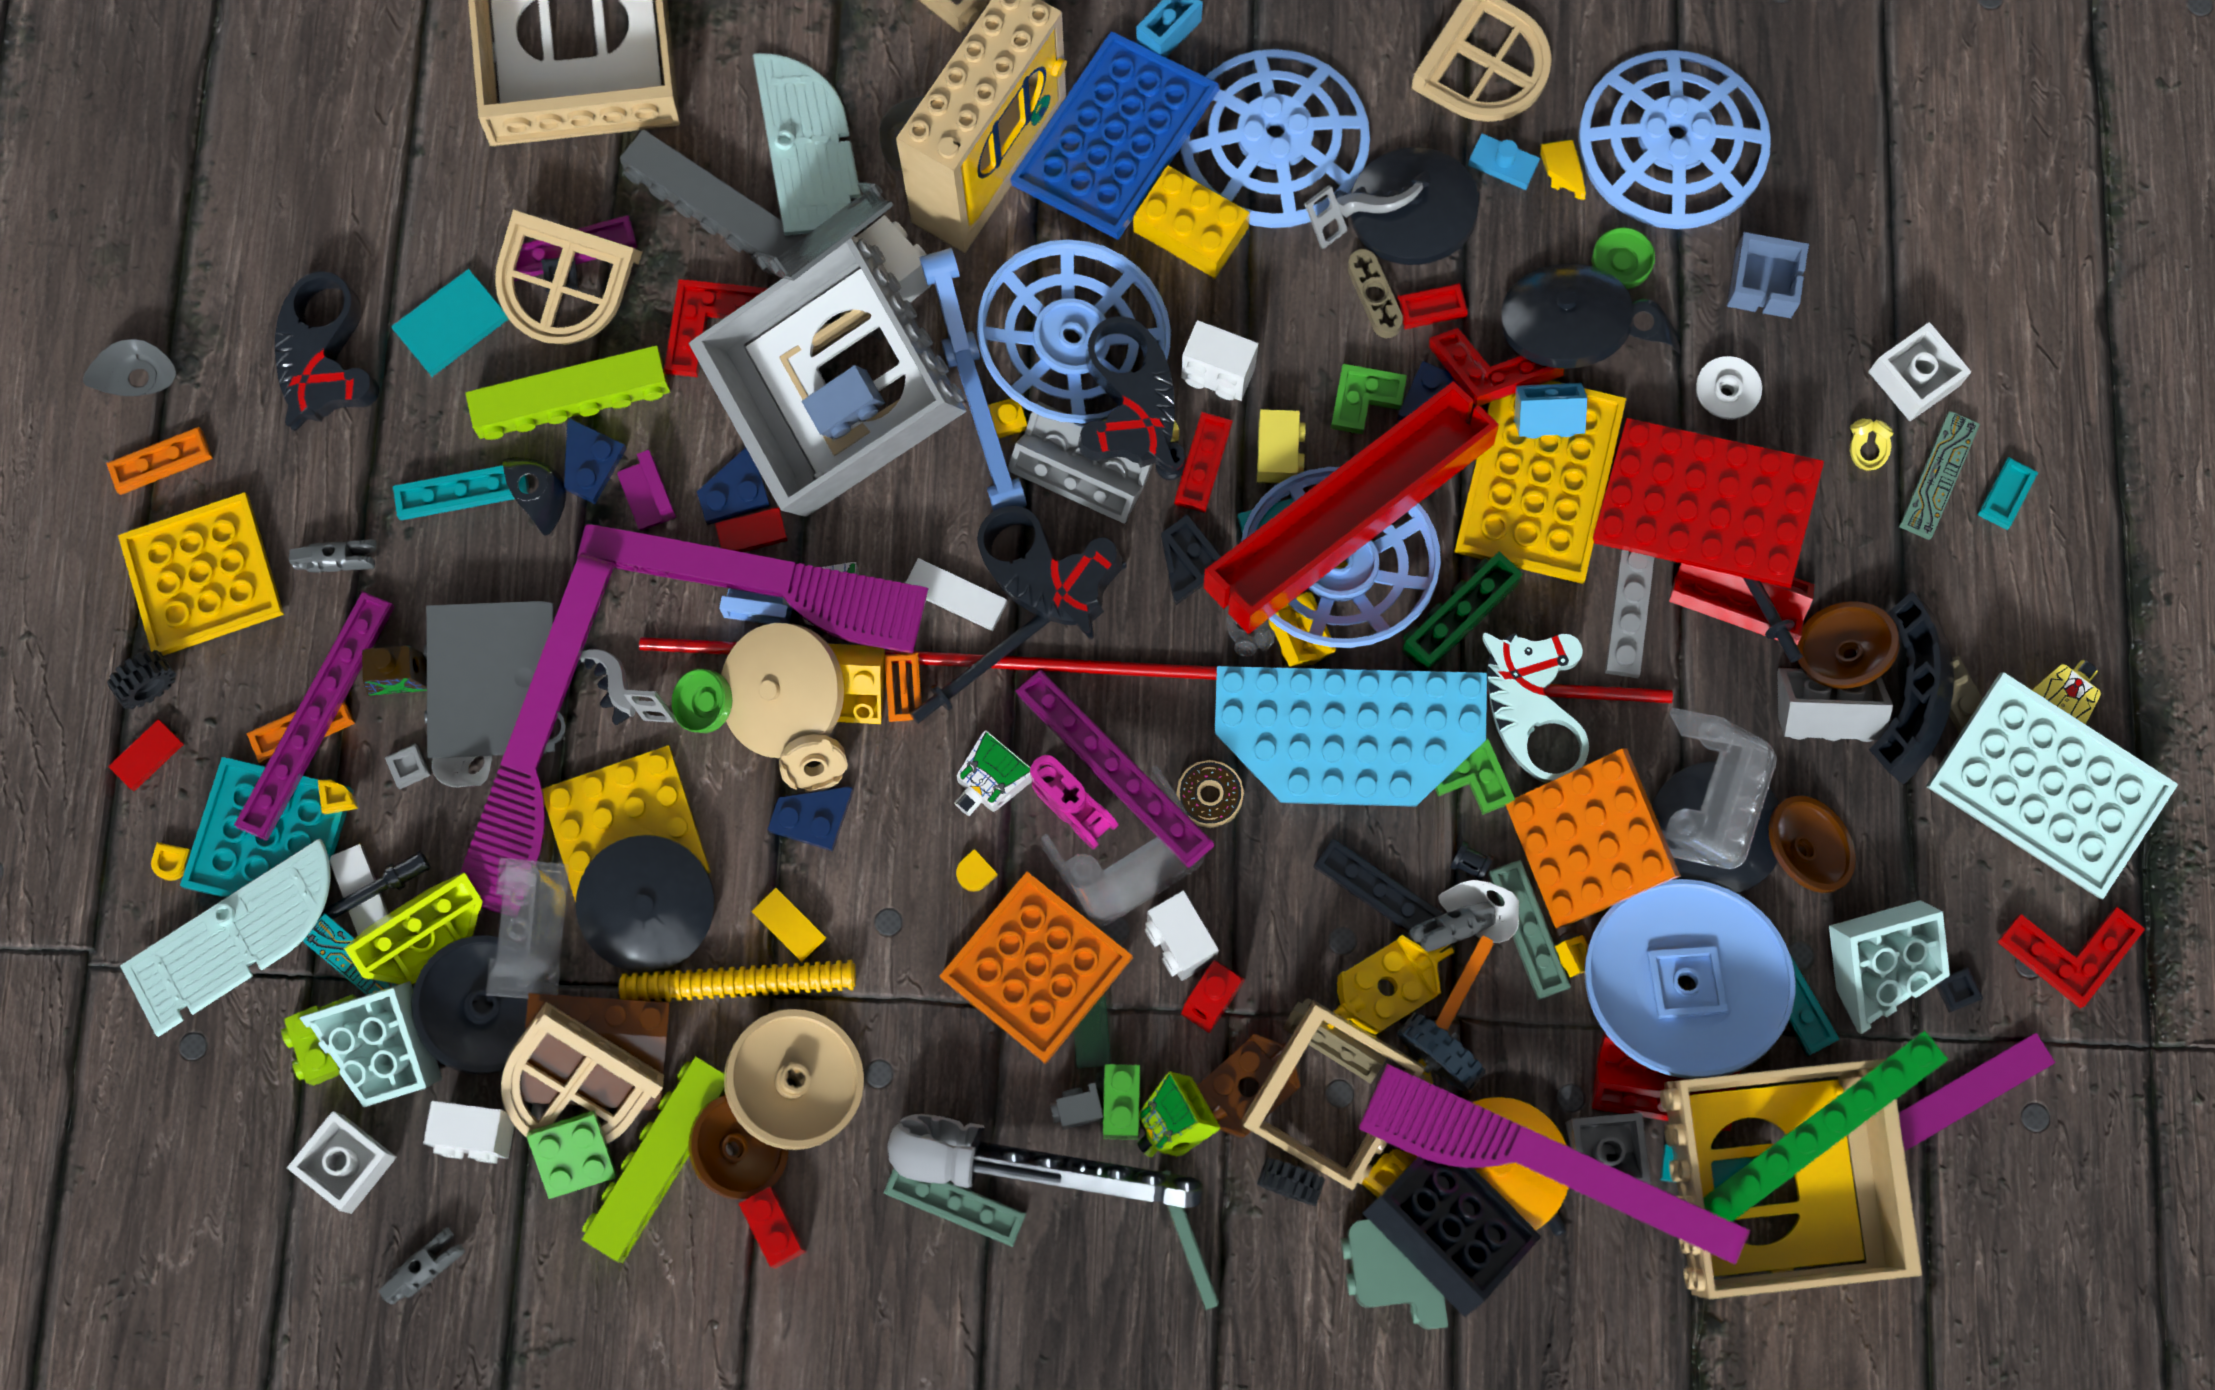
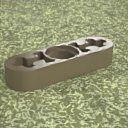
M1366 249L1357 250L1349 258L1348 274L1374 332L1382 338H1392L1400 332L1403 322L1402 313L1375 254ZM1359 260H1362L1363 264L1369 263L1367 269L1369 279L1366 281L1363 269L1361 267L1356 268ZM1370 287H1379L1384 292V297L1381 300L1373 301L1367 297L1366 291ZM1383 307H1385L1384 312L1389 320L1394 319L1392 327H1388L1387 324H1380L1383 318L1381 311Z

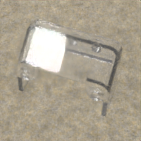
M1671 708L1669 714L1681 736L1700 739L1704 747L1719 751V755L1701 811L1691 809L1677 811L1670 818L1666 831L1662 830V833L1673 858L1725 869L1736 868L1747 857L1776 766V753L1767 741L1723 717Z
M1156 765L1151 768V780L1189 817L1185 807L1158 766ZM1045 834L1041 837L1042 848L1088 920L1097 926H1106L1113 923L1191 874L1202 865L1205 857L1203 855L1188 869L1156 837L1105 870H1102L1097 860L1087 854L1076 855L1065 862L1049 836Z

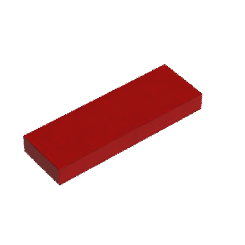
M1201 412L1174 505L1206 513L1233 420Z

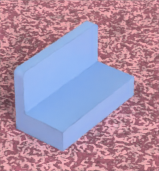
M729 588L727 597H721L719 608L724 618L765 624H790L792 608H788V605H783L782 597Z

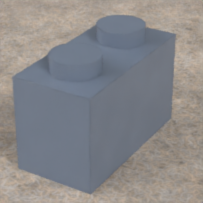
M856 365L801 401L819 434L834 439L848 434L851 431L850 426L859 420L865 421L878 413L877 408L885 404L867 370Z

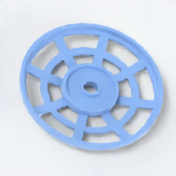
M1273 49L1258 50L1234 57L1209 72L1206 78L1214 80L1224 71L1253 60L1257 73L1238 80L1226 91L1219 89L1213 99L1216 101V104L1210 116L1209 136L1190 141L1189 135L1180 148L1186 173L1189 178L1219 194L1204 179L1193 158L1194 153L1211 149L1218 165L1231 178L1221 193L1222 197L1232 202L1242 186L1259 193L1281 195L1283 213L1256 212L1242 207L1250 212V225L1281 228L1309 223L1311 220L1306 209L1296 211L1293 192L1300 191L1314 184L1325 174H1328L1340 185L1336 191L1342 190L1348 194L1352 192L1355 181L1365 168L1369 151V123L1364 106L1356 91L1341 74L1312 56L1295 51ZM1267 59L1295 60L1317 68V70L1308 79L1292 72L1270 71ZM1328 76L1339 83L1346 91L1355 106L1358 116H1339L1332 99L1319 86ZM1272 80H1286L1297 83L1301 87L1293 97L1275 94ZM1255 82L1260 83L1262 96L1254 99L1249 104L1234 96L1244 87ZM1314 93L1324 104L1329 116L1311 117L1303 104ZM1225 106L1240 114L1237 129L1218 133L1219 119ZM1271 126H1279L1283 129L1284 134L1274 138L1269 136L1266 130ZM1332 129V142L1326 156L1312 146L1314 130ZM1342 129H1360L1359 153L1355 165L1348 175L1334 163L1341 147ZM1238 142L1242 153L1246 157L1238 169L1227 159L1221 146ZM1304 157L1317 166L1316 169L1306 176L1294 181L1291 180L1289 167L1297 164ZM1256 165L1266 169L1277 170L1279 183L1262 182L1250 178L1249 175ZM1328 197L1313 205L1316 216L1329 207L1330 201Z
M1667 50L1635 56L1619 64L1602 78L1594 87L1585 104L1579 125L1578 141L1580 157L1586 174L1595 189L1608 203L1621 213L1639 222L1661 228L1685 229L1714 223L1730 215L1746 202L1765 173L1770 156L1771 137L1768 119L1761 102L1753 89L1738 74L1712 58L1693 52ZM1652 60H1667L1668 72L1650 75L1639 80L1634 85L1619 76L1623 71L1637 64ZM1680 60L1705 65L1723 74L1727 79L1717 86L1712 81L1701 76L1681 72ZM1669 81L1670 95L1656 101L1641 91L1652 84ZM1682 81L1697 84L1709 90L1710 93L1700 102L1694 98L1684 96ZM1610 85L1623 93L1614 108L1610 126L1590 128L1596 102L1603 90ZM1737 87L1747 96L1756 110L1761 130L1743 127L1739 110L1728 96ZM1630 100H1633L1645 110L1639 124L1621 125L1623 112ZM1721 101L1731 116L1733 126L1716 125L1709 110ZM1679 127L1685 132V137L1680 139L1674 138L1670 135L1669 129ZM1638 137L1639 145L1644 154L1635 163L1627 155L1621 138ZM1716 138L1734 139L1732 152L1724 165L1711 152ZM1611 140L1615 157L1626 171L1613 186L1605 178L1597 165L1591 141ZM1744 141L1762 144L1761 154L1757 167L1750 180L1742 187L1731 174V171L1740 158ZM1702 162L1713 172L1712 176L1704 180L1686 184V170ZM1652 163L1672 170V183L1656 180L1645 174L1644 171ZM1637 181L1653 191L1672 195V214L1644 208L1630 201L1622 194ZM1720 182L1733 196L1727 202L1713 209L1685 214L1686 195L1706 191Z
M1056 240L1033 245L1011 257L990 279L983 293L977 314L979 349L985 365L996 383L1009 397L1024 408L1042 417L1060 422L1089 423L1091 421H1103L1114 409L1098 414L1086 415L1084 399L1095 398L1106 393L1101 386L1082 390L1081 374L1089 372L1085 360L1089 337L1094 328L1106 320L1104 314L1112 306L1118 310L1121 316L1134 319L1128 305L1121 298L1134 283L1150 304L1156 319L1157 328L1147 330L1158 341L1167 360L1170 350L1171 328L1161 295L1152 281L1137 265L1105 246L1078 240ZM1060 255L1061 274L1041 278L1025 287L1013 273L1021 266L1033 260ZM1074 255L1099 260L1116 268L1123 275L1110 288L1094 278L1074 274ZM1004 282L1017 296L1008 311L1005 329L986 327L990 303L997 289ZM1061 285L1062 299L1054 301L1046 307L1034 296L1046 288ZM1074 285L1091 289L1103 297L1095 306L1086 301L1075 299ZM1023 305L1037 317L1033 332L1014 330L1017 315ZM1074 331L1079 335L1080 341L1070 343L1064 338L1063 333ZM1111 334L1098 341L1095 345V353L1097 359L1105 368L1117 373L1131 371L1139 349V344L1133 338L1124 334ZM987 340L1004 342L1006 344L1011 362L1022 375L1012 386L1007 383L995 367L988 349ZM1015 344L1033 345L1041 360L1029 370L1021 360ZM1128 344L1127 356L1120 370L1104 359L1110 345ZM1050 369L1066 374L1069 390L1053 387L1041 381L1040 378ZM1033 385L1048 395L1069 399L1072 414H1064L1043 408L1029 401L1022 394Z
M1339 467L1308 470L1298 475H1293L1275 485L1260 499L1251 511L1244 526L1241 542L1257 530L1259 522L1279 500L1291 494L1295 502L1305 494L1303 488L1320 483ZM1418 503L1408 511V514L1412 517L1411 520L1397 529L1391 524L1383 530L1386 535L1373 542L1370 540L1346 559L1348 565L1345 568H1334L1309 587L1310 591L1321 597L1317 611L1301 604L1296 598L1288 603L1296 612L1313 620L1309 632L1294 627L1281 619L1277 614H1274L1269 620L1296 638L1328 647L1352 648L1371 645L1388 639L1405 629L1419 617L1429 603L1437 585L1440 570V545L1436 530L1426 511ZM1419 530L1425 539L1428 551V577L1408 575V554L1403 540ZM1393 546L1398 559V573L1378 570V554ZM1374 582L1393 586L1388 596L1375 607H1373L1365 595ZM1403 588L1424 590L1412 611L1390 628L1380 616L1395 603L1401 595ZM1352 600L1361 612L1360 614L1350 616L1330 615L1334 601ZM1368 621L1376 631V634L1352 639L1322 636L1326 624L1353 625Z

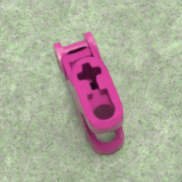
M1043 755L1033 762L1030 768L1033 790L1061 820L1072 827L1075 833L1090 848L1095 849L1099 845L1096 840L1108 828L1115 830L1119 826L1113 816L1085 791L1082 784L1057 759L1051 755ZM1046 777H1052L1054 780H1052L1051 782H1045L1043 779Z

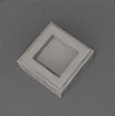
M416 743L385 757L396 786L399 789L431 776L422 752Z

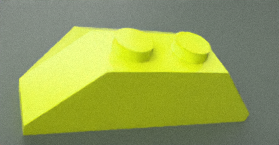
M463 872L425 890L368 926L344 949L363 978L395 984L410 981L412 985L416 982L425 964L436 952L454 941L473 936L478 913L483 901L467 875Z

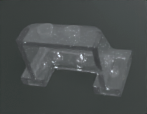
M509 858L499 859L496 894H502L503 897L496 959L489 960L486 995L528 999V993L558 995L569 873L568 864Z

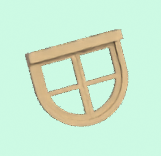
M1462 0L1415 72L1411 89L1454 113L1469 119L1498 121L1511 118L1529 108L1545 88L1551 68L1549 43L1540 26L1528 14L1504 0ZM1484 12L1514 28L1496 57L1466 42L1467 37ZM1519 32L1527 40L1533 53L1534 70L1532 77L1502 62ZM1457 53L1488 68L1470 98L1464 97L1439 83ZM1494 72L1523 88L1515 96L1503 101L1490 103L1476 101Z
M513 210L496 267L495 282L499 302L509 320L520 331L531 338L558 345L584 341L604 329L615 316L622 301L633 263L639 264L642 252L610 240ZM525 236L563 248L552 283L515 271ZM575 252L613 264L602 299L565 287ZM514 277L550 289L540 323L530 317L521 306L515 291ZM563 293L599 304L597 309L584 321L570 327H553Z
M546 1002L511 1050L503 1070L501 1092L504 1107L509 1118L526 1137L528 1131L553 1124L568 1102L573 1100L589 1111L595 1110L597 1116L606 1121L600 1126L608 1144L619 1137L630 1126L650 1097L654 1099L663 1089L664 1075ZM547 1033L585 1056L565 1085L527 1062ZM596 1064L601 1065L635 1086L614 1115L576 1092ZM522 1070L559 1092L539 1121L530 1113L523 1101L520 1090Z

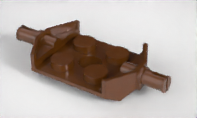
M1253 1034L1248 1041L1201 1083L1197 1084L1199 1091L1221 1127L1219 1130L1240 1138L1246 1137L1251 1132V1130L1243 1126L1242 1119L1257 1093L1252 1097H1245L1239 1092L1238 1084L1244 1078H1253L1258 1084L1259 1092L1287 1043L1280 1044ZM1296 1066L1264 1119L1300 1088Z

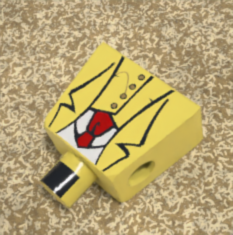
M2081 660L2074 670L2065 664H2061L2032 689V691L2085 725L2101 695L2100 690L2090 683L2098 671L2093 664L2085 660Z

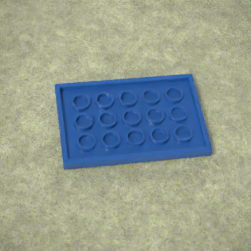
M1111 31L1010 178L1011 185L1119 240L1167 165L1169 166L1218 93L1219 84Z

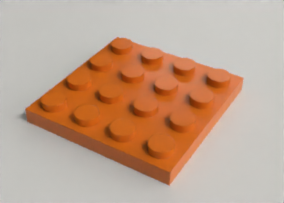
M1622 748L1531 790L1506 804L1556 929L1565 927L1680 877L1678 868L1626 748Z
M1026 872L939 977L1046 1064L1129 964L1133 956L1029 872Z

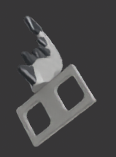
M1424 171L1412 179V187H1402L1401 194L1391 190L1385 197L1382 189L1367 194L1365 187H1359L1353 194H1348L1342 190H1338L1334 194L1331 186L1325 187L1304 203L1321 248H1326L1348 231L1342 215L1348 217L1357 211L1386 213L1411 202L1424 187L1430 185L1428 171ZM1327 194L1330 205L1316 216L1313 205ZM1336 219L1339 225L1338 231L1325 240L1323 228Z
M600 649L582 651L576 669H578L582 662H585L587 669H591L597 663L594 674L596 676L606 675L597 683L600 689L608 691L601 700L600 706L602 708L614 707L612 722L615 725L622 723L629 717H633L635 712L639 714L643 721L675 723L674 715L656 691L628 689L625 669L622 662L615 655ZM639 697H649L653 701H641ZM646 711L661 712L664 716L649 715Z

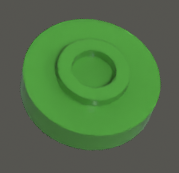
M1621 227L1607 231L1599 238L1592 253V266L1613 275L1626 289L1642 284L1650 275L1655 262L1654 248L1649 239L1641 232L1631 228Z
M706 669L691 670L679 679L673 690L672 711L679 725L688 731L697 733L713 732L725 723L731 712V688L727 680L715 671Z

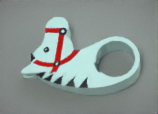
M1484 633L1483 642L1490 654L1487 676L1489 698L1496 727L1507 751L1527 773L1545 783H1549L1581 768L1587 759L1589 751L1586 732L1574 718L1544 693V689L1554 681L1558 671L1569 670L1579 662L1583 653L1579 640L1569 634H1560L1541 641H1530L1517 637L1515 633L1503 640H1499L1488 633ZM1556 723L1570 729L1576 736L1580 747L1577 763L1568 771L1558 774L1547 773L1537 768L1530 760L1527 751V741L1530 734L1535 730L1534 726L1539 727L1544 724Z

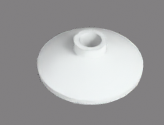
M1719 357L1707 363L1700 371L1696 381V393L1702 406L1711 414L1723 419H1737L1746 416L1757 406L1762 395V383L1757 371L1746 361L1736 357ZM1728 388L1732 392V395H1724L1721 392V389Z

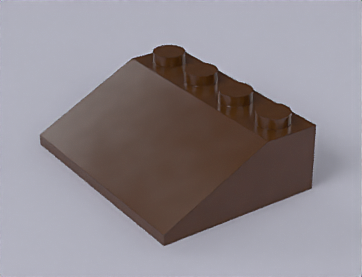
M528 993L525 1030L547 1002L663 1074L670 1003ZM547 1033L527 1062L565 1085L585 1056ZM596 1064L576 1092L601 1108L619 1109L635 1086L601 1065ZM522 1070L520 1090L524 1103L551 1104L559 1092ZM662 1090L655 1099L650 1097L642 1110L660 1111L658 1107L661 1102ZM570 1100L567 1104L569 1106H581L573 1100Z

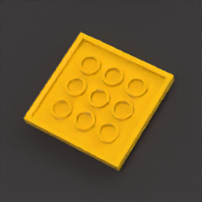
M245 492L118 535L151 652L158 650L164 656L284 615L251 501Z
M669 745L543 788L545 807L575 903L579 882L589 863L603 849L628 837L655 835L674 840L695 854L707 872H711Z

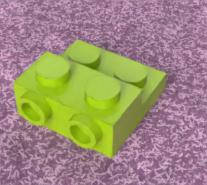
M349 995L322 1007L314 1006L284 1018L286 1028L281 1029V1034L288 1048L293 1047L297 1059L292 1061V1066L299 1080L305 1079L306 1083L314 1086L340 1075V1068L329 1053L325 1054L318 1044L320 1042L319 1038L311 1027L307 1028L300 1017L357 998L355 995Z

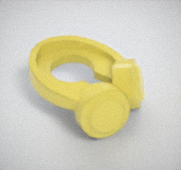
M1871 419L1855 421L1850 426L1853 433L1850 443V455L1854 464L1866 471L1880 468L1885 464L1890 455V438L1894 434L1892 428L1885 422L1878 420L1874 422ZM1874 431L1876 433L1875 444L1879 448V454L1874 460L1867 461L1862 458L1860 449L1867 442L1868 433Z

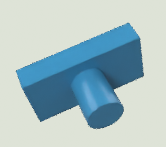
M1481 134L1469 159L1468 166L1526 190L1540 158L1517 149L1516 143L1511 140L1501 142Z

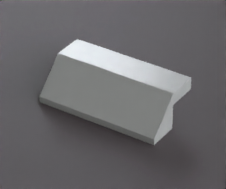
M1039 401L1036 403L1043 408L1064 413ZM1032 412L1025 434L1015 444L1007 468L1008 471L1125 524L1147 482L1153 464L1140 468L1138 463L1131 462L1123 457L1097 461L1090 460L1081 454L1078 445L1080 432L1087 423L1060 422Z

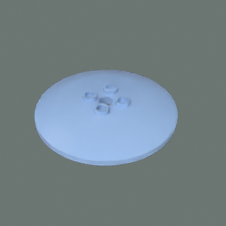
M1673 879L1613 905L1598 923L1587 949L1585 986L1591 1008L1600 1026L1616 1046L1640 1064L1666 1075L1699 1079L1725 1076L1748 1067L1766 1054L1776 1043L1784 1031L1793 1009L1795 998L1794 968L1787 946L1779 931L1768 917L1750 901L1716 884L1698 880ZM1681 976L1691 977L1695 981L1696 988L1691 991L1682 989L1678 984V978Z

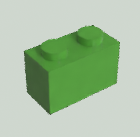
M1105 1064L1104 1139L1138 1140L1140 1065Z

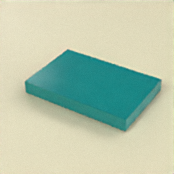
M468 269L392 325L391 328L430 376L433 377L509 320V318Z

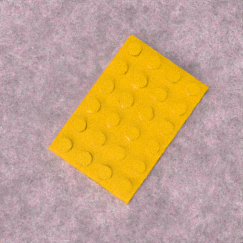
M1550 380V381L1544 382V383L1539 384V385L1565 384V383H1560V382H1556V381ZM1584 388L1588 398L1585 434H1575L1571 437L1542 435L1536 439L1525 436L1519 437L1514 423L1516 393L1490 402L1487 413L1499 424L1494 445L1476 458L1454 553L1482 560L1487 557L1490 560L1500 551L1519 569L1583 584L1587 575L1594 544L1593 535L1603 504L1626 398Z

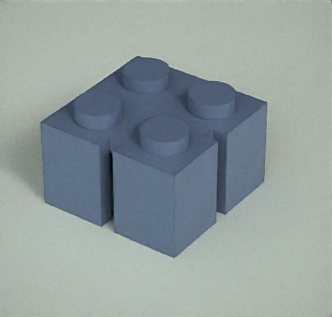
M1744 232L1735 251L1727 307L1756 312L1758 307H1763L1762 313L1791 318L1801 300L1804 280L1802 275L1805 271L1809 244Z

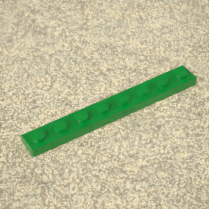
M1923 1031L1704 1196V1209L1726 1220L1734 1221L1946 1062L1948 1058L1927 1032Z

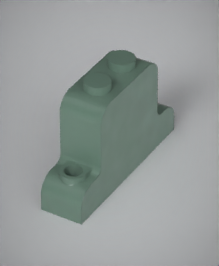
M1369 1219L1357 1221L1350 1226L1346 1238H1341L1343 1259H1349L1351 1273L1346 1274L1348 1295H1355L1356 1301L1366 1308L1408 1303L1410 1304L1413 1324L1418 1323L1424 1329L1448 1327L1444 1296Z

